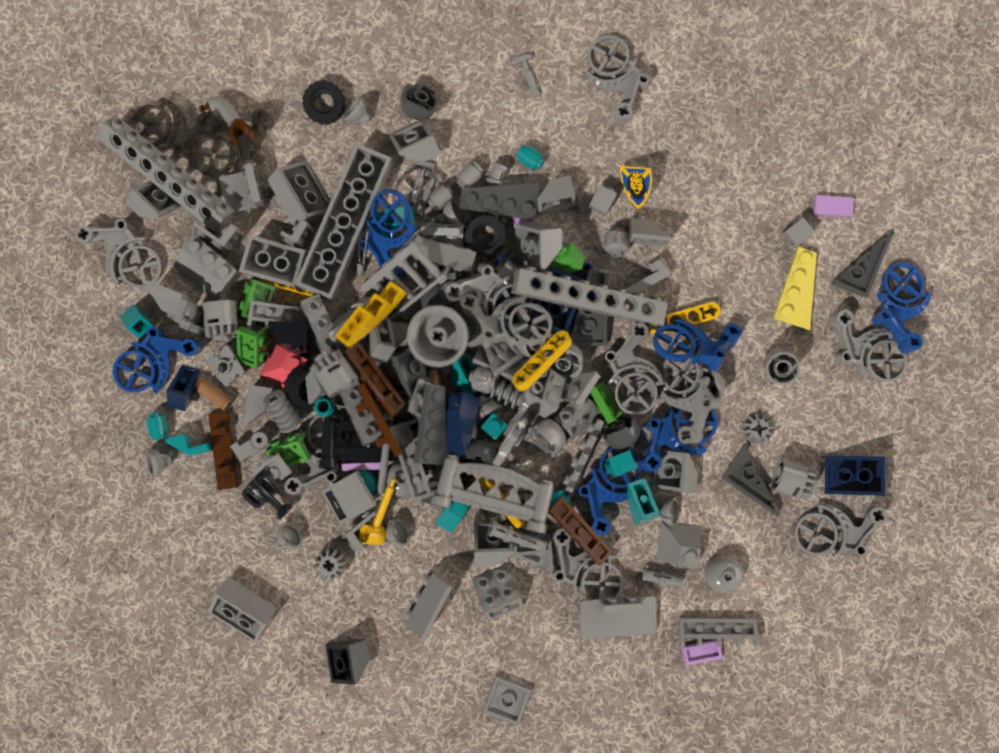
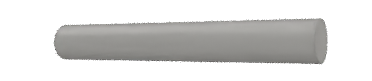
M388 444L382 446L377 493L379 494L385 493L390 453Z

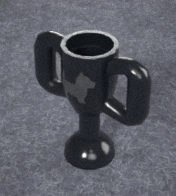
M269 474L257 475L242 491L243 498L251 506L261 508L264 503H269L277 510L276 516L278 520H281L292 508V505H282L274 498V495L280 491V485Z

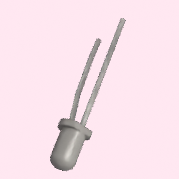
M367 232V234H366V241H365V249H364L363 261H360V241H361V234H360V237H359V246H358V260H359V261H357V274H359V275H362V274L364 273V267H365V265H366V262H364V261H365V253H366L368 232Z

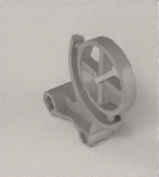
M605 35L597 38L590 45L588 64L591 70H587L584 76L591 84L602 90L620 91L624 94L620 104L616 106L615 120L620 125H626L632 118V108L636 94L639 90L645 91L648 88L649 76L646 73H641L636 68L638 58L635 57L634 60L629 59L628 46L621 38ZM614 41L609 50L610 56L613 55L619 44L624 48L626 53L625 62L611 56V62L619 65L620 69L614 72H602L608 63V58H604L598 69L593 65L591 61L592 51L602 57H606V52L596 47L598 43ZM628 64L632 65L623 76L616 78L626 69ZM595 73L604 78H612V80L599 79L593 76V74Z
M118 219L115 222V227L91 228L87 226L76 228L74 236L78 242L92 244L101 240L108 242L106 268L115 285L120 284V281L124 280L133 287H147L145 285L147 280L145 270L141 269L139 271L143 285L131 282L125 275V273L139 269L138 266L124 269V261L132 251H134L137 264H142L139 249L150 251L157 260L143 264L145 268L158 265V272L151 282L156 283L161 277L163 263L159 254L155 250L143 246V241H147V238L136 237L131 229L132 224L129 221ZM138 241V246H133L124 253H121L122 249L127 245ZM117 257H120V260H119V273H120L121 276H119V277L117 276V273H116V261H117Z
M485 263L478 265L477 274L469 278L460 279L457 282L447 281L443 284L442 294L451 301H457L468 291L474 290L478 306L485 316H489L488 302H491L490 306L493 314L498 295L502 292L506 300L511 298L506 288L513 286V283L508 282V279L511 278L510 275L499 277L493 272V268ZM501 282H504V285L500 286L492 297H489L493 289ZM451 287L455 288V289L453 290V291H454V294H453V295L450 294V292H451L450 288H451ZM527 297L529 303H534L533 298ZM533 309L527 310V315L529 317L531 316ZM519 312L515 314L518 321L512 322V326H518L525 322Z
M465 294L460 299L459 314L463 318L469 319L482 332L481 344L485 348H489L492 344L498 342H506L510 347H514L515 340L524 345H538L548 338L552 329V319L548 311L540 305L526 303L527 297L514 296L503 301L491 316L483 314L474 295ZM521 303L511 312L510 316L505 315L512 306ZM524 309H533L542 314L532 321L530 330L536 338L534 340L525 339L517 334L528 328L527 323L530 321ZM519 312L526 323L513 329L512 318ZM504 319L508 320V329L512 337L509 336L505 329ZM547 320L548 331L541 337L534 325Z
M841 310L831 314L829 321L835 328L840 344V352L834 356L837 363L856 365L860 375L865 374V370H867L873 379L880 382L895 381L905 373L908 364L907 354L900 352L898 343L893 341V335L888 329L869 330L855 338L851 334V324L854 320L852 312ZM878 336H888V340L878 341L874 344L870 343ZM880 344H882L883 358L889 357L888 344L894 346L901 355L902 359L887 360L888 363H902L900 371L892 378H890L889 364L883 365L884 378L879 377L872 370L871 364L885 362L884 359L870 360L873 350ZM866 347H868V350L866 351L865 358H864V364H863L864 352H865Z
M641 322L632 326L629 336L616 353L608 351L605 355V362L610 365L614 374L608 383L614 382L617 384L614 393L615 401L623 412L635 416L643 415L653 408L657 400L656 387L665 385L663 376L651 362L636 357L633 354V349L646 339L649 332L648 327ZM635 329H637V330H641V329H642V330H643V333H642L643 336H641L640 334H639L638 336H636V335H635V333H636V330H635ZM612 355L614 359L609 360L607 356ZM635 369V373L624 376L620 381L616 379L623 371ZM640 369L650 372L658 381L653 382L648 376L639 373ZM637 376L647 380L638 389V393H641L650 384L653 388L654 399L650 406L641 396L637 397L638 401L646 408L644 411L631 412L624 408L634 399L633 395L622 404L619 402L618 388L621 383L631 393L635 391L626 380L629 377Z
M675 352V353H673V354L682 355V354H686V353H685V352ZM689 358L680 368L672 361L666 359L662 368L665 386L658 388V391L671 406L689 410L692 413V417L687 425L678 432L679 440L685 444L700 443L703 438L702 430L705 426L707 415L711 409H719L721 401L715 398L709 391L710 378L707 376L702 378L703 368L700 362L695 364L697 370L696 379L688 374L677 375L671 384L668 378L669 366L676 372L687 371L691 366L692 360ZM683 377L692 384L691 387L684 391L676 390ZM699 386L697 391L688 397V394L693 392ZM669 389L676 394H683V399L671 396L667 390Z
M526 399L519 408L515 420L506 428L501 436L503 442L498 449L499 453L493 461V464L497 467L502 464L513 447H518L527 427L539 415L529 409Z
M336 413L334 415L340 418L342 421H345V419L339 414ZM315 416L307 430L298 428L297 434L304 432L315 451L312 454L308 450L311 457L308 461H305L311 468L310 473L286 480L284 489L288 494L300 495L306 488L325 479L333 484L339 481L338 469L318 468L321 458H318L317 455L319 452L321 453V449L314 444L312 439L322 437V433L311 435L315 422L322 416ZM342 431L346 432L344 442L347 445L350 439V432ZM334 474L335 478L331 481L330 476ZM293 482L299 485L296 491L291 489V485H294Z
M817 503V513L806 514L797 521L794 528V539L797 546L810 555L819 556L832 551V557L836 558L842 551H847L858 556H864L867 553V548L863 545L865 540L879 524L885 523L888 517L887 512L881 507H870L866 510L865 518L861 525L855 527L848 516L840 509L828 504ZM823 509L833 514L839 524L835 525L828 516L822 514ZM874 512H877L879 515L878 519L873 515ZM811 516L821 517L815 531L820 532L825 520L831 524L833 529V540L818 534V538L830 543L828 548L820 552L810 551L816 537L812 536L806 548L801 545L798 539L799 528L810 534L814 533L813 530L801 525L806 518ZM841 529V541L838 548L835 549L834 546L837 543L838 530Z
M562 527L554 528L551 538L556 545L558 568H554V571L551 572L552 577L557 582L564 581L572 584L574 595L577 594V591L582 590L583 595L587 599H592L587 595L584 585H599V582L596 580H585V577L592 568L599 565L596 563L589 565L587 562L592 559L585 551L576 556H570L569 543L571 536ZM562 532L565 535V537H562L560 541V539L557 538V535H560ZM611 553L607 561L600 566L599 578L602 581L604 580L605 566L614 569L618 575L619 582L605 581L604 584L606 586H618V590L613 597H619L623 589V578L620 571L611 564L612 559L614 560L616 556ZM584 566L586 569L581 575L580 585L577 586L578 574ZM599 586L598 599L603 598L604 588Z

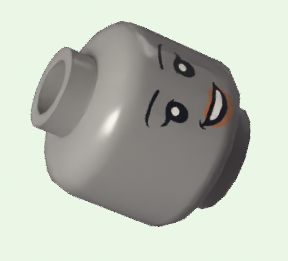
M611 228L605 234V251L611 254L612 257H621L622 254L629 250V234L623 228Z
M478 366L475 371H471L469 382H471L474 390L491 393L497 389L499 376L495 378L491 369Z

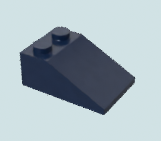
M552 266L548 271L552 272V276L555 277L565 275L571 277V280L576 282L581 279ZM551 283L550 290L555 293L557 286ZM572 287L569 288L571 297L575 296V290ZM535 299L534 304L542 306L550 314L552 333L568 331L576 308ZM533 310L531 316L529 317V323L532 324L533 319L541 316L542 314L536 310ZM547 320L536 324L548 329Z
M466 392L445 393L447 455L467 456L480 399Z
M825 456V494L888 496V457Z

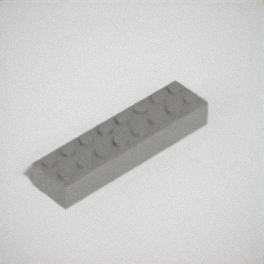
M357 143L355 144L295 285L298 288L314 295L319 294L320 297L329 301H335L358 248L360 234L362 238L367 227L366 220L372 215V200L378 192L382 191L393 166L391 157Z

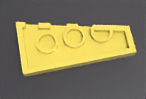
M797 247L773 315L775 320L806 331H810L816 252Z

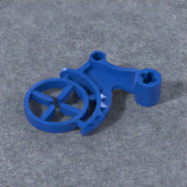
M386 189L374 196L371 204L372 217L366 220L370 228L366 251L370 250L373 253L379 267L392 257L389 253L390 249L397 248L408 242L417 227L415 222H409L411 208L407 198L395 189ZM384 193L393 194L398 198L392 206L383 197ZM378 202H380V204L386 210H395L402 203L404 208V220H402V218L397 214V212H386L380 219V216L378 214ZM391 216L399 227L390 228L384 223ZM406 226L409 227L403 235L395 236V232L403 230ZM366 238L360 242V247L363 251ZM396 266L393 269L399 279L406 276V271L402 267ZM383 277L387 283L391 281L389 278Z
M904 262L896 263L887 268L882 275L881 286L883 292L877 293V298L881 305L877 314L872 317V322L874 325L883 324L887 327L898 343L900 352L910 354L923 346V339L919 334L911 333L903 323L905 320L911 319L923 312L929 304L932 294L930 292H923L924 279L915 266ZM902 267L910 270V272L902 280L892 270L893 268ZM888 275L897 283L901 281L906 283L915 275L918 282V291L914 290L909 284L905 286L900 284L891 292L887 283ZM903 288L913 299L903 300L896 297V295ZM920 296L923 297L917 306L908 307V304L916 301Z
M675 319L674 324H666L656 330L652 343L656 352L667 360L681 362L690 358L693 366L700 362L708 365L711 370L717 371L725 358L727 349H732L736 346L742 330L736 324H727L718 341H712L697 326L680 319ZM673 331L677 332V335L672 342L673 338L662 332ZM681 335L689 341L691 347L678 342ZM658 339L670 344L667 351L660 346ZM675 343H677L676 348L685 352L686 354H672L671 351L673 350ZM697 343L699 353L698 355L694 356L693 353Z
M151 327L147 330V336L142 343L132 342V345H135V350L124 352L116 359L113 365L114 380L121 389L127 392H141L152 387V391L158 393L165 385L169 376V352L175 350L185 356H196L202 351V343L197 339L169 338L164 336L165 331L163 328ZM189 344H191V347L194 348L193 351H191V348H189ZM140 347L151 352L156 360H153L147 353L140 351ZM132 353L138 354L134 369H139L143 357L148 360L151 366V375L141 371L136 372L138 376L149 380L140 389H131L136 374L130 375L126 386L121 382L118 374V368L129 372L133 371L132 367L120 363L124 357ZM158 364V367H159V378H158L157 384H155L154 381H155L156 375H157L156 365Z
M670 408L666 418H652L645 423V429L651 432V437L646 449V456L640 462L642 470L649 473L661 467L660 449L662 445H667L676 452L689 453V455L707 452L703 442L713 437L718 424L713 409L709 412L712 422L705 421V426H712V430L705 439L697 443L699 448L686 446L679 440L678 436L676 437L673 431L672 417H675L674 424L677 433L681 429L679 424H687L689 422L686 419H679L683 409H679L675 413L673 412L674 409ZM648 461L654 462V466L648 464Z
M610 447L600 457L597 469L594 466H590L592 477L584 485H580L576 489L578 496L586 497L591 517L590 527L598 535H605L610 530V523L601 509V504L603 502H622L628 500V492L615 493V487H627L628 483L636 481L640 476L641 461L633 449L628 450L634 456V462H637V471L631 481H629L626 473L621 475L625 482L623 485L614 484L606 478L608 473L607 471L603 472L604 458L609 452L612 456L616 455L614 448ZM596 473H600L601 478L611 486L610 490L606 489L599 482ZM583 487L585 488L584 494L581 493ZM597 522L604 524L602 530L596 529Z

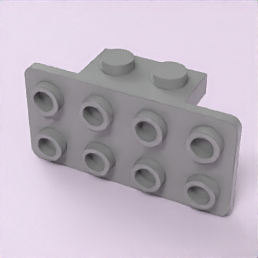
M627 595L625 597H606L580 601V635L584 639L655 634L657 631L656 598L653 595Z

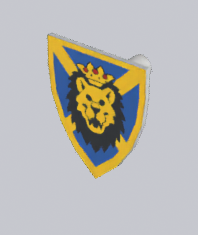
M620 165L621 181L625 193L632 204L639 210L647 202L651 194L653 185L652 168Z

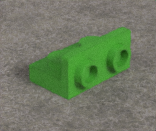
M249 279L243 287V292L245 293L243 300H240L237 305L238 315L248 318L250 300L270 303L275 287Z
M242 326L237 329V359L240 363L258 369L263 363L267 362L269 358L268 329L262 328L259 332Z
M602 382L593 387L589 395L605 424L615 421L616 418L622 415V412L606 384Z
M294 432L283 439L276 438L270 442V446L265 451L267 456L270 455L271 457L279 454L288 467L308 461L311 457L302 441L305 437L304 432L298 434Z

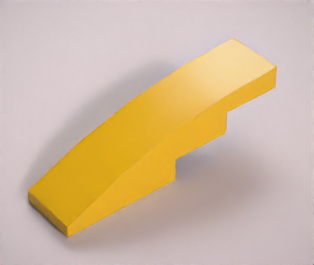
M390 281L379 296L374 293L363 308L359 305L334 337L350 348L373 330L407 293Z

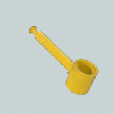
M390 478L391 483L385 490L373 524L363 525L360 528L359 539L362 544L382 545L385 542L386 530L380 525L395 489L393 486L397 482L396 478Z

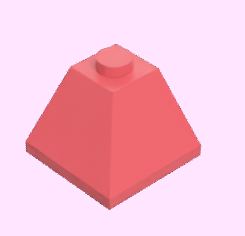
M276 344L258 376L284 390V382L291 370L298 365H309L311 361L299 354L288 352Z

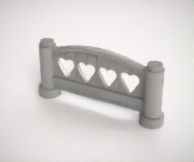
M447 455L436 494L432 496L431 504L450 508L451 501L528 521L527 530L545 534L547 528L545 522L554 490L553 482L542 480V483L538 484L532 479L508 468L485 463H460L458 461L459 457ZM462 472H466L468 476L470 474L476 476V481L465 491L460 479ZM481 477L486 478L487 481L490 479L495 481V486L484 496L479 484ZM501 482L505 483L506 486L511 484L514 487V491L503 501L498 489V484ZM520 487L524 488L525 491L529 489L533 492V496L523 506H521L517 494V489Z

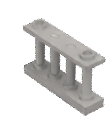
M416 235L367 277L360 286L365 292L372 288L381 293L385 287L381 284L380 280L385 277L386 279L389 278L395 285L407 293L405 296L408 299L402 304L398 303L394 308L395 310L390 316L392 320L397 316L402 317L408 311L410 305L437 283L441 285L448 278L447 274L450 267L447 266L440 271L421 251L420 244L423 239L419 235ZM410 254L412 256L415 255L434 275L430 281L426 282L407 262V257ZM396 266L402 267L421 288L413 293L398 278L393 269Z

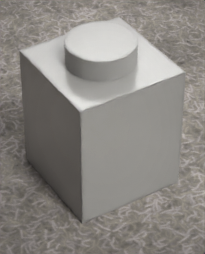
M600 185L588 209L605 217L617 193L608 185Z
M803 217L781 235L793 249L814 234L815 231L813 230L812 223Z

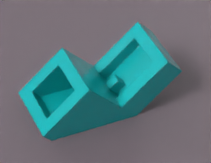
M181 434L165 439L167 444L189 456L213 451L211 443L192 447L189 434Z

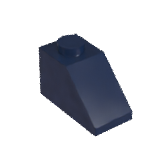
M183 365L180 367L166 390L167 407L186 412L193 399L194 386L198 381L200 370Z

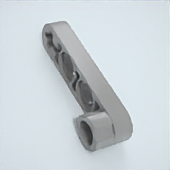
M664 258L650 264L649 268L653 274L624 289L626 293H640L671 276L672 272ZM608 298V305L610 306L612 300Z

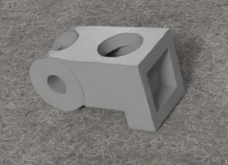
M256 432L244 444L241 445L240 442H235L230 447L239 461L244 462L265 449L270 443V438L264 432Z

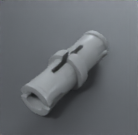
M642 570V582L657 583L658 586L668 585L677 588L681 586V575L667 574L661 570L659 572Z

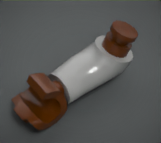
M211 97L208 99V103H205V106H199V111L204 119L209 116H215L225 120L230 126L229 139L235 145L240 144L239 137L242 134H245L249 139H256L253 129L240 118L234 107L224 98Z

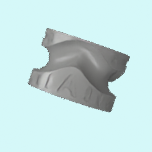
M430 305L419 310L411 319L407 331V341L411 352L420 362L429 366L441 367L452 364L463 354L468 343V331L461 316L453 309L443 305ZM436 332L440 333L439 338H435L434 334Z

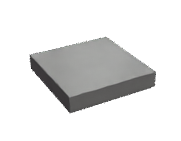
M496 675L482 712L519 726L532 688Z

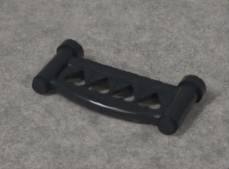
M334 417L324 418L322 422V448L319 469H338V461H381L382 446L378 448L375 442H373L369 448L367 446L363 447L358 434L350 447H347L340 434L342 431H356L351 419L336 422ZM394 418L391 426L407 422L408 420ZM417 423L409 425L411 431L417 437L419 429ZM390 448L389 461H400L399 457H395ZM422 464L423 470L436 469V465Z

